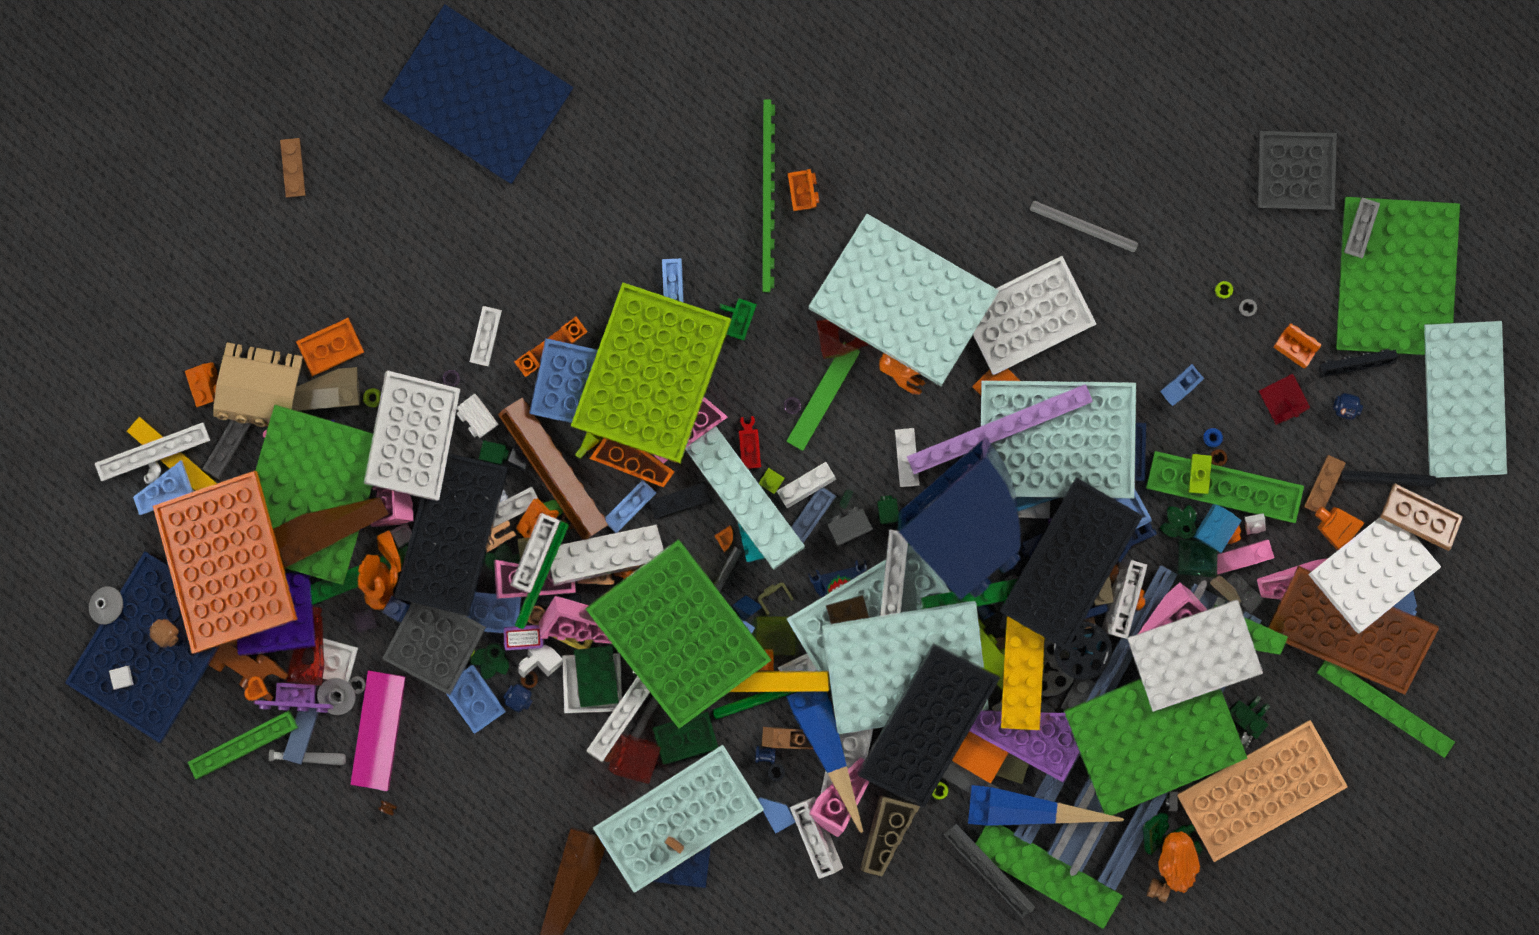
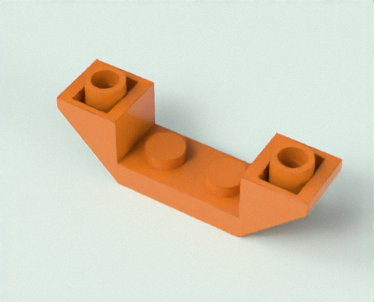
M575 317L547 339L574 344L587 333V330L579 319ZM544 341L514 361L525 377L539 369Z

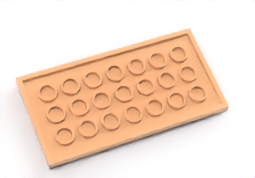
M1311 720L1246 755L1248 759L1221 769L1178 793L1177 797L1213 862L1348 788Z

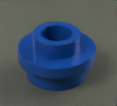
M1211 428L1204 433L1203 439L1207 446L1217 447L1222 443L1223 435L1218 429ZM1211 434L1216 435L1214 442L1209 438Z

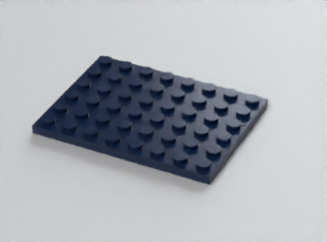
M444 4L382 101L512 184L574 87Z
M144 551L120 591L123 598L121 614L110 624H100L65 683L155 741L162 743L220 646L192 654L169 565ZM158 619H167L178 628V641L172 647L161 648L150 638L149 629ZM129 666L134 685L114 690L109 671Z

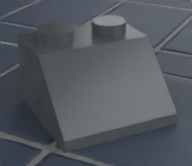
M857 507L848 510V515L842 518L840 515L829 519L831 523L827 525L837 546L873 530L862 508L858 510Z

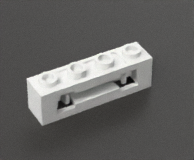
M543 513L539 514L510 586L527 593L531 592L560 520Z
M1123 559L1121 563L1119 562V575L1112 588L1114 602L1108 603V610L1105 614L1102 629L1106 634L1127 639L1147 564ZM1136 574H1139L1138 582L1135 579ZM1127 621L1125 627H1123V622Z
M815 797L791 806L790 809L818 879L838 872L843 869L830 833L821 828L809 814L816 801Z

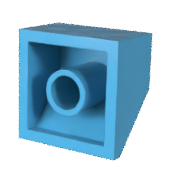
M1213 504L1193 537L1222 553L1242 520L1219 505Z

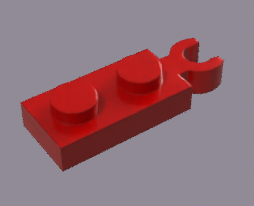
M751 416V423L745 424L744 417H741L740 423L744 427V430L739 431L741 461L747 469L761 468L758 429L752 430L755 418Z

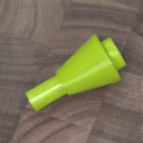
M587 432L582 446L575 455L581 459L588 450L600 443L604 438Z

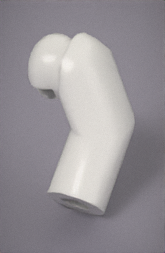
M157 461L148 464L150 469L147 475L144 476V481L147 484H151L159 478L161 468Z

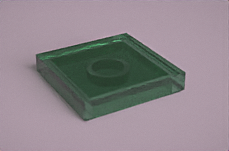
M1179 539L1178 574L1216 578L1218 551L1200 541Z

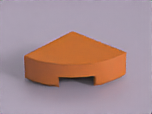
M731 526L714 535L724 552L733 541Z

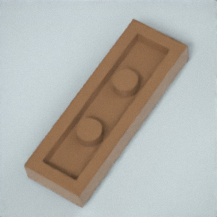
M300 138L280 140L286 198L306 196Z
M1327 455L1303 507L1315 513L1321 506L1325 508L1346 464L1345 462Z

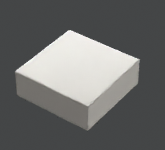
M129 666L109 671L114 690L134 685Z

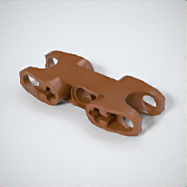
M237 640L220 645L209 666L219 672L227 665L242 675L243 678L239 685L245 690L249 687L248 681L253 676L261 677L263 682L270 674L277 675L283 679H287L289 676L276 661L264 653L258 654L255 659L249 655L239 656ZM269 692V694L262 698L272 701L275 696Z

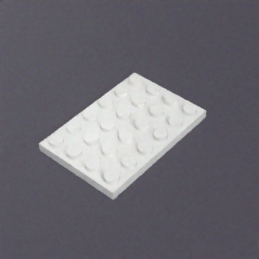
M1060 256L996 288L999 292L973 333V337L994 376L1096 325V322L1063 256Z
M386 371L364 484L438 501L460 389Z
M1379 517L1308 575L1359 634L1435 573L1441 566L1414 534Z
M1238 600L1127 638L1152 711L1263 674Z

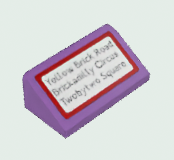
M528 625L524 629L516 626L504 627L505 650L542 648L545 641L540 636L539 625Z

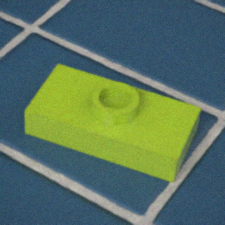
M1192 454L1189 492L1209 494L1212 456Z

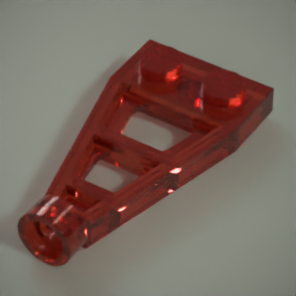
M827 319L816 321L823 359L843 356L869 345L858 337H855L853 341L847 344H842L839 341L838 330L841 327Z
M313 607L315 647H307L312 648L314 651V662L312 665L303 664L302 656L307 648L295 649L289 665L287 682L322 686L324 673L322 608Z

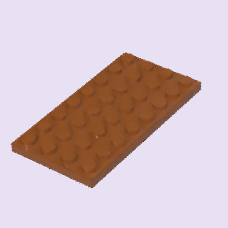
M1298 566L1267 628L1287 636L1286 643L1402 694H1406L1439 627L1400 609L1391 607L1358 634L1308 575L1312 571Z

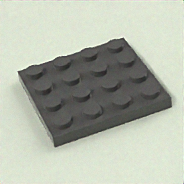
M1260 131L1257 208L1335 210L1337 133Z
M411 603L382 659L451 695L486 626L464 615Z

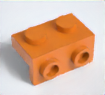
M811 169L788 173L793 212L816 208V203H819L818 192H814L813 187L814 184H817L815 173H811Z
M1289 324L1278 338L1274 348L1305 369L1322 345L1315 338L1304 333L1299 327Z
M210 362L186 370L185 374L196 407L214 402L218 381L217 369L214 363Z
M538 498L533 499L516 529L524 538H530L539 514L543 513L556 519L559 512L557 510L550 511Z

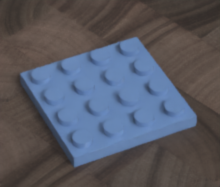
M545 338L529 414L572 423L598 350Z

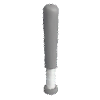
M269 750V761H274V759L283 760L284 752ZM306 752L303 762L344 765L346 763V755L342 753Z

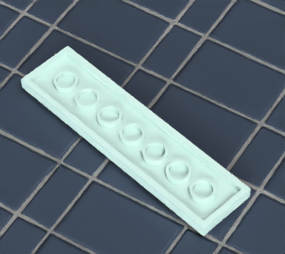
M716 426L686 447L685 450L773 570L805 548L804 544Z

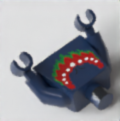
M856 560L855 567L822 575L816 570V576L812 577L808 573V577L816 593L822 598L867 570V563L864 560V564L860 566Z

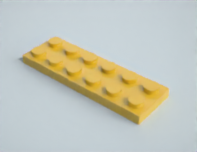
M1006 616L1001 728L1040 730L1044 637Z

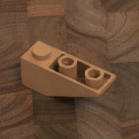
M763 727L762 746L813 749L802 729Z

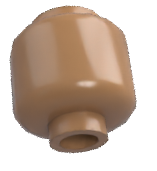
M158 619L149 629L150 638L161 648L172 647L178 641V628L167 619Z

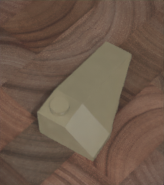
M357 367L336 369L297 386L292 409L304 411L360 406Z

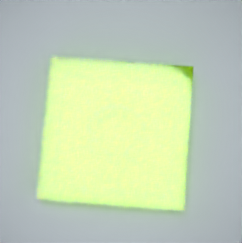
M757 616V641L763 649H773V655H795V632L786 619L790 616Z

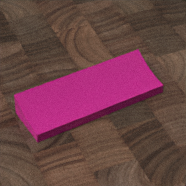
M368 670L350 785L383 791L389 790L406 676Z

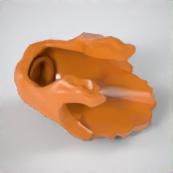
M883 353L879 361L880 371L892 376L901 388L912 394L920 395L922 390L907 383L908 381L916 386L919 384L924 386L925 382L914 376L919 375V373Z
M369 554L359 566L358 588L364 592L366 604L372 609L384 610L390 597L394 596L393 589L398 580V568L392 564L391 570H389L383 562H380V558L377 555Z
M1182 831L1173 832L1166 836L1158 861L1161 876L1165 877L1167 885L1175 892H1187L1188 888L1192 887L1193 882L1196 881L1195 876L1199 873L1200 869L1191 837Z

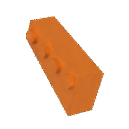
M606 438L602 440L590 457L592 460L661 487H665L675 471L651 454Z

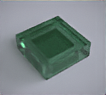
M845 490L839 507L847 508L853 491Z

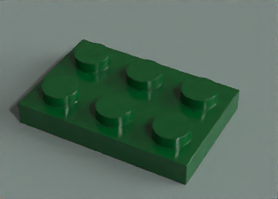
M613 646L574 650L580 707L619 703Z
M708 711L698 714L680 729L674 722L653 727L663 765L718 748Z

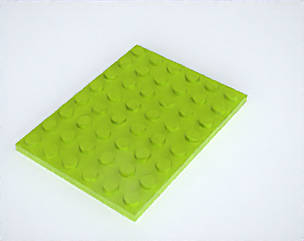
M622 283L571 427L681 463L728 332L731 318Z

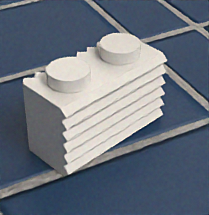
M473 394L456 407L459 410L456 414L463 422L466 420L469 423L470 427L468 429L474 437L478 435L479 438H482L499 425L476 394Z

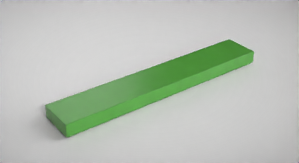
M843 342L786 442L802 451L804 450L858 357L859 350Z
M287 711L189 761V767L195 779L198 780L298 729L297 723L291 711Z

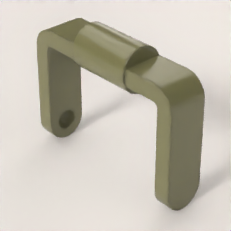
M782 582L775 586L772 584L764 589V593L758 596V601L767 615L770 613L761 599L776 592L781 586H783L791 601L794 600Z

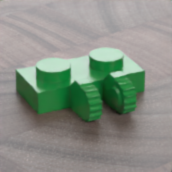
M738 298L735 308L720 304L719 308L721 310L733 313L726 335L744 341L757 304Z

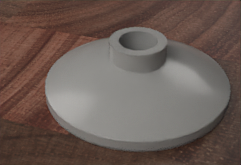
M109 586L98 589L92 595L89 602V614L99 624L114 622L121 614L123 608L121 593Z
M331 678L321 684L318 689L317 698L319 704L333 705V709H328V713L342 715L352 709L356 695L353 687L347 681L340 678ZM335 692H339L341 696L337 697Z

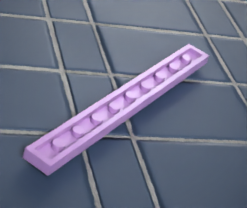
M1086 384L909 455L907 458L913 473L916 474L966 454L984 438L993 443L1093 401Z

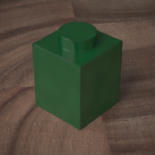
M483 440L479 459L502 464L503 461H507L509 450H506L507 446Z
M892 495L880 497L881 501H877L880 524L898 522L897 498L892 499Z

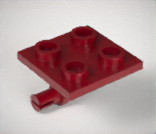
M1293 373L1259 390L1275 425L1283 421L1286 422L1293 417L1297 418L1299 414L1310 408Z

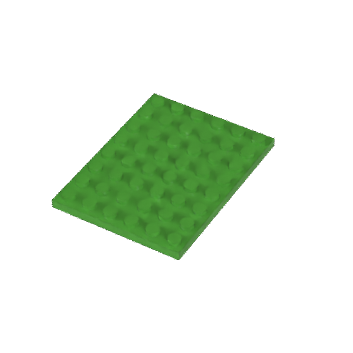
M1345 197L1336 350L1380 352L1384 349H1396L1397 354L1425 355L1424 325L1453 323L1460 204L1365 198L1380 203L1364 256L1361 259L1344 253L1361 198Z
M274 405L255 470L258 472L272 528L274 529L305 513L368 500L372 485L364 484L373 433ZM359 530L286 567V569L343 585Z
M679 539L586 607V611L679 729L771 661L763 647Z
M1139 679L1064 710L1103 813L1112 816L1248 759L1221 688L1152 711L1142 680Z

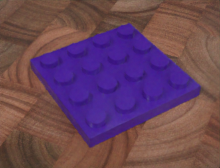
M300 572L285 573L297 620L238 639L239 656L315 647L310 575Z

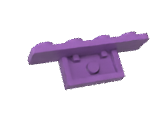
M277 683L275 701L254 700V704L259 705V709H271V706H278V710H290V707H297V711L309 712V708H316V712L328 713V709H333V705L315 704L316 685Z

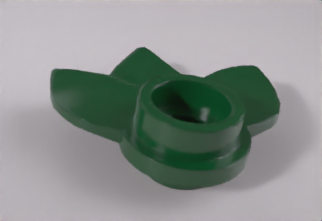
M1190 505L1183 511L1178 507L1170 506L1167 508L1169 522L1164 523L1160 528L1169 537L1180 536L1183 539H1190L1196 533V526L1194 524L1197 517L1196 512ZM1185 526L1190 527V531L1187 533L1183 531Z
M502 543L497 548L495 554L486 553L485 563L493 571L495 577L493 560L519 564L520 555H512L509 546L506 543Z
M491 643L486 649H478L471 658V664L481 665V673L484 679L491 678L497 671L506 675L509 669V662L504 656V647L499 643ZM492 649H498L499 654L497 656L492 655Z

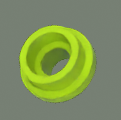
M375 388L366 390L363 395L364 403L369 407L379 406L381 392ZM371 394H375L377 397L374 402L369 399Z

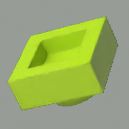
M768 468L758 484L775 494L785 478Z

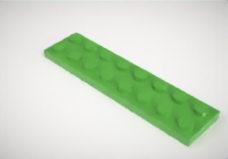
M1154 451L1146 489L1257 515L1264 513L1266 517L1296 523L1304 486L1211 464L1209 494L1189 492L1191 459Z
M1003 825L984 827L975 844L998 868L1104 929L1122 898L1121 894L1083 872L1078 871L1076 875L1071 876V866L1047 854L1046 850L1034 843L1029 844L1014 836L1015 832Z

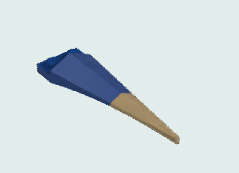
M800 691L787 696L795 719L829 775L856 827L862 833L863 829L839 733L837 732L831 701L827 692Z
M975 785L971 787L968 824L990 826L1114 822L1124 820L1120 817L993 787Z

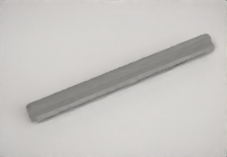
M1033 201L1030 210L1121 248L1135 252L1138 247V243L1047 205L1037 201Z

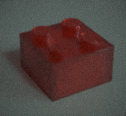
M621 734L617 739L608 770L614 775L649 784L661 747L655 742Z

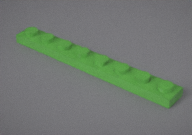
M1325 660L1317 671L1319 675L1443 758L1446 757L1455 742L1347 669Z

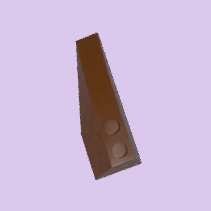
M381 497L305 513L274 528L273 531L283 568L389 515Z
M571 827L540 935H563L595 880L605 850V846L597 834Z

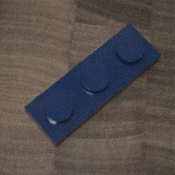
M1135 423V481H1145L1146 423Z

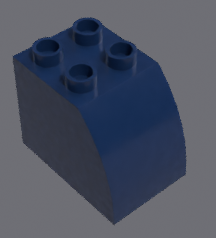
M986 438L981 440L899 511L898 533L960 600L968 593L974 598L982 594L991 584V581L987 578L998 568L1003 573L1007 572L1020 559V556L1016 553L1020 549V525L1015 489L1006 465Z

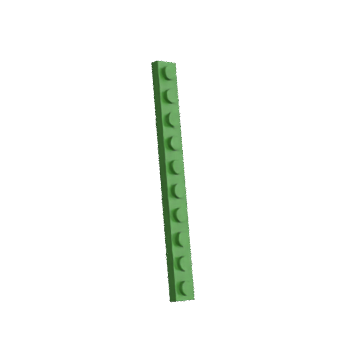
M763 100V293H770V288H774V277H770V269H774V258H771V250H774V239H771V231H774V219H771V212L775 211V200H771V193H775V181H771V173H775V162H771V154H775V143H771V135H775V124L771 123V116H775V104H771V100Z

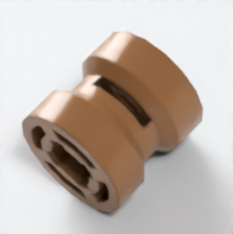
M534 606L528 622L533 625H539L545 609L541 606Z
M1153 878L1149 885L1147 896L1151 898L1158 897L1159 901L1166 902L1171 889L1167 883L1162 884L1159 880Z

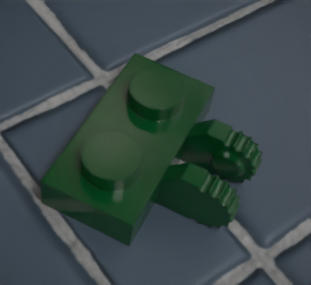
M1258 695L1248 706L1238 700L1229 711L1232 719L1255 739L1269 725L1261 719L1269 709V704L1263 705L1257 714L1252 711L1260 702L1261 698Z
M1160 813L1158 816L1154 815L1143 826L1145 852L1150 855L1163 843L1162 836L1169 829L1167 814Z

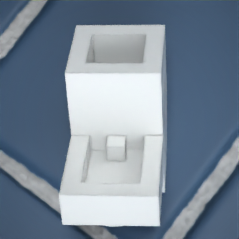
M543 645L542 648L528 649L527 655L530 658L526 657L519 663L518 673L524 678L538 666L549 676L562 665L563 659L554 649L547 645Z

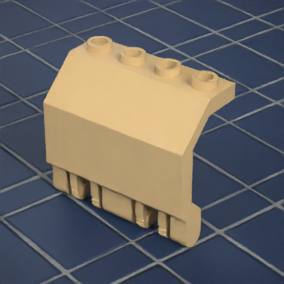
M227 342L216 385L213 416L220 420H236V422L241 424L252 423L258 427L269 426L274 405L292 409L303 356L294 355L292 367H290L292 354L286 356L285 365H279L280 352H275L272 363V350L256 348L254 360H252L254 347H250L246 359L240 357L243 349L242 345H237L234 356L236 344Z

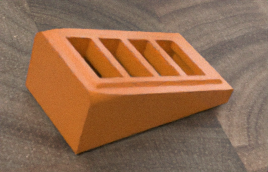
M386 531L377 536L378 549L391 565L394 564L398 568V572H400L401 563L392 534L390 531Z

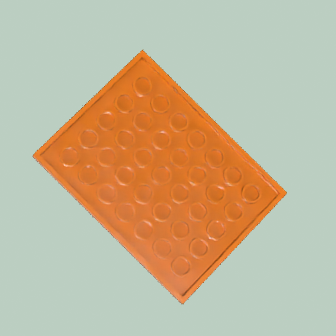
M257 471L243 474L153 506L192 654L297 620Z

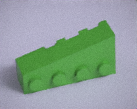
M1244 617L1254 649L1281 654L1288 637Z

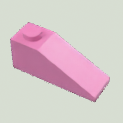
M1262 540L1211 556L1218 575L1273 559L1274 555L1269 540Z

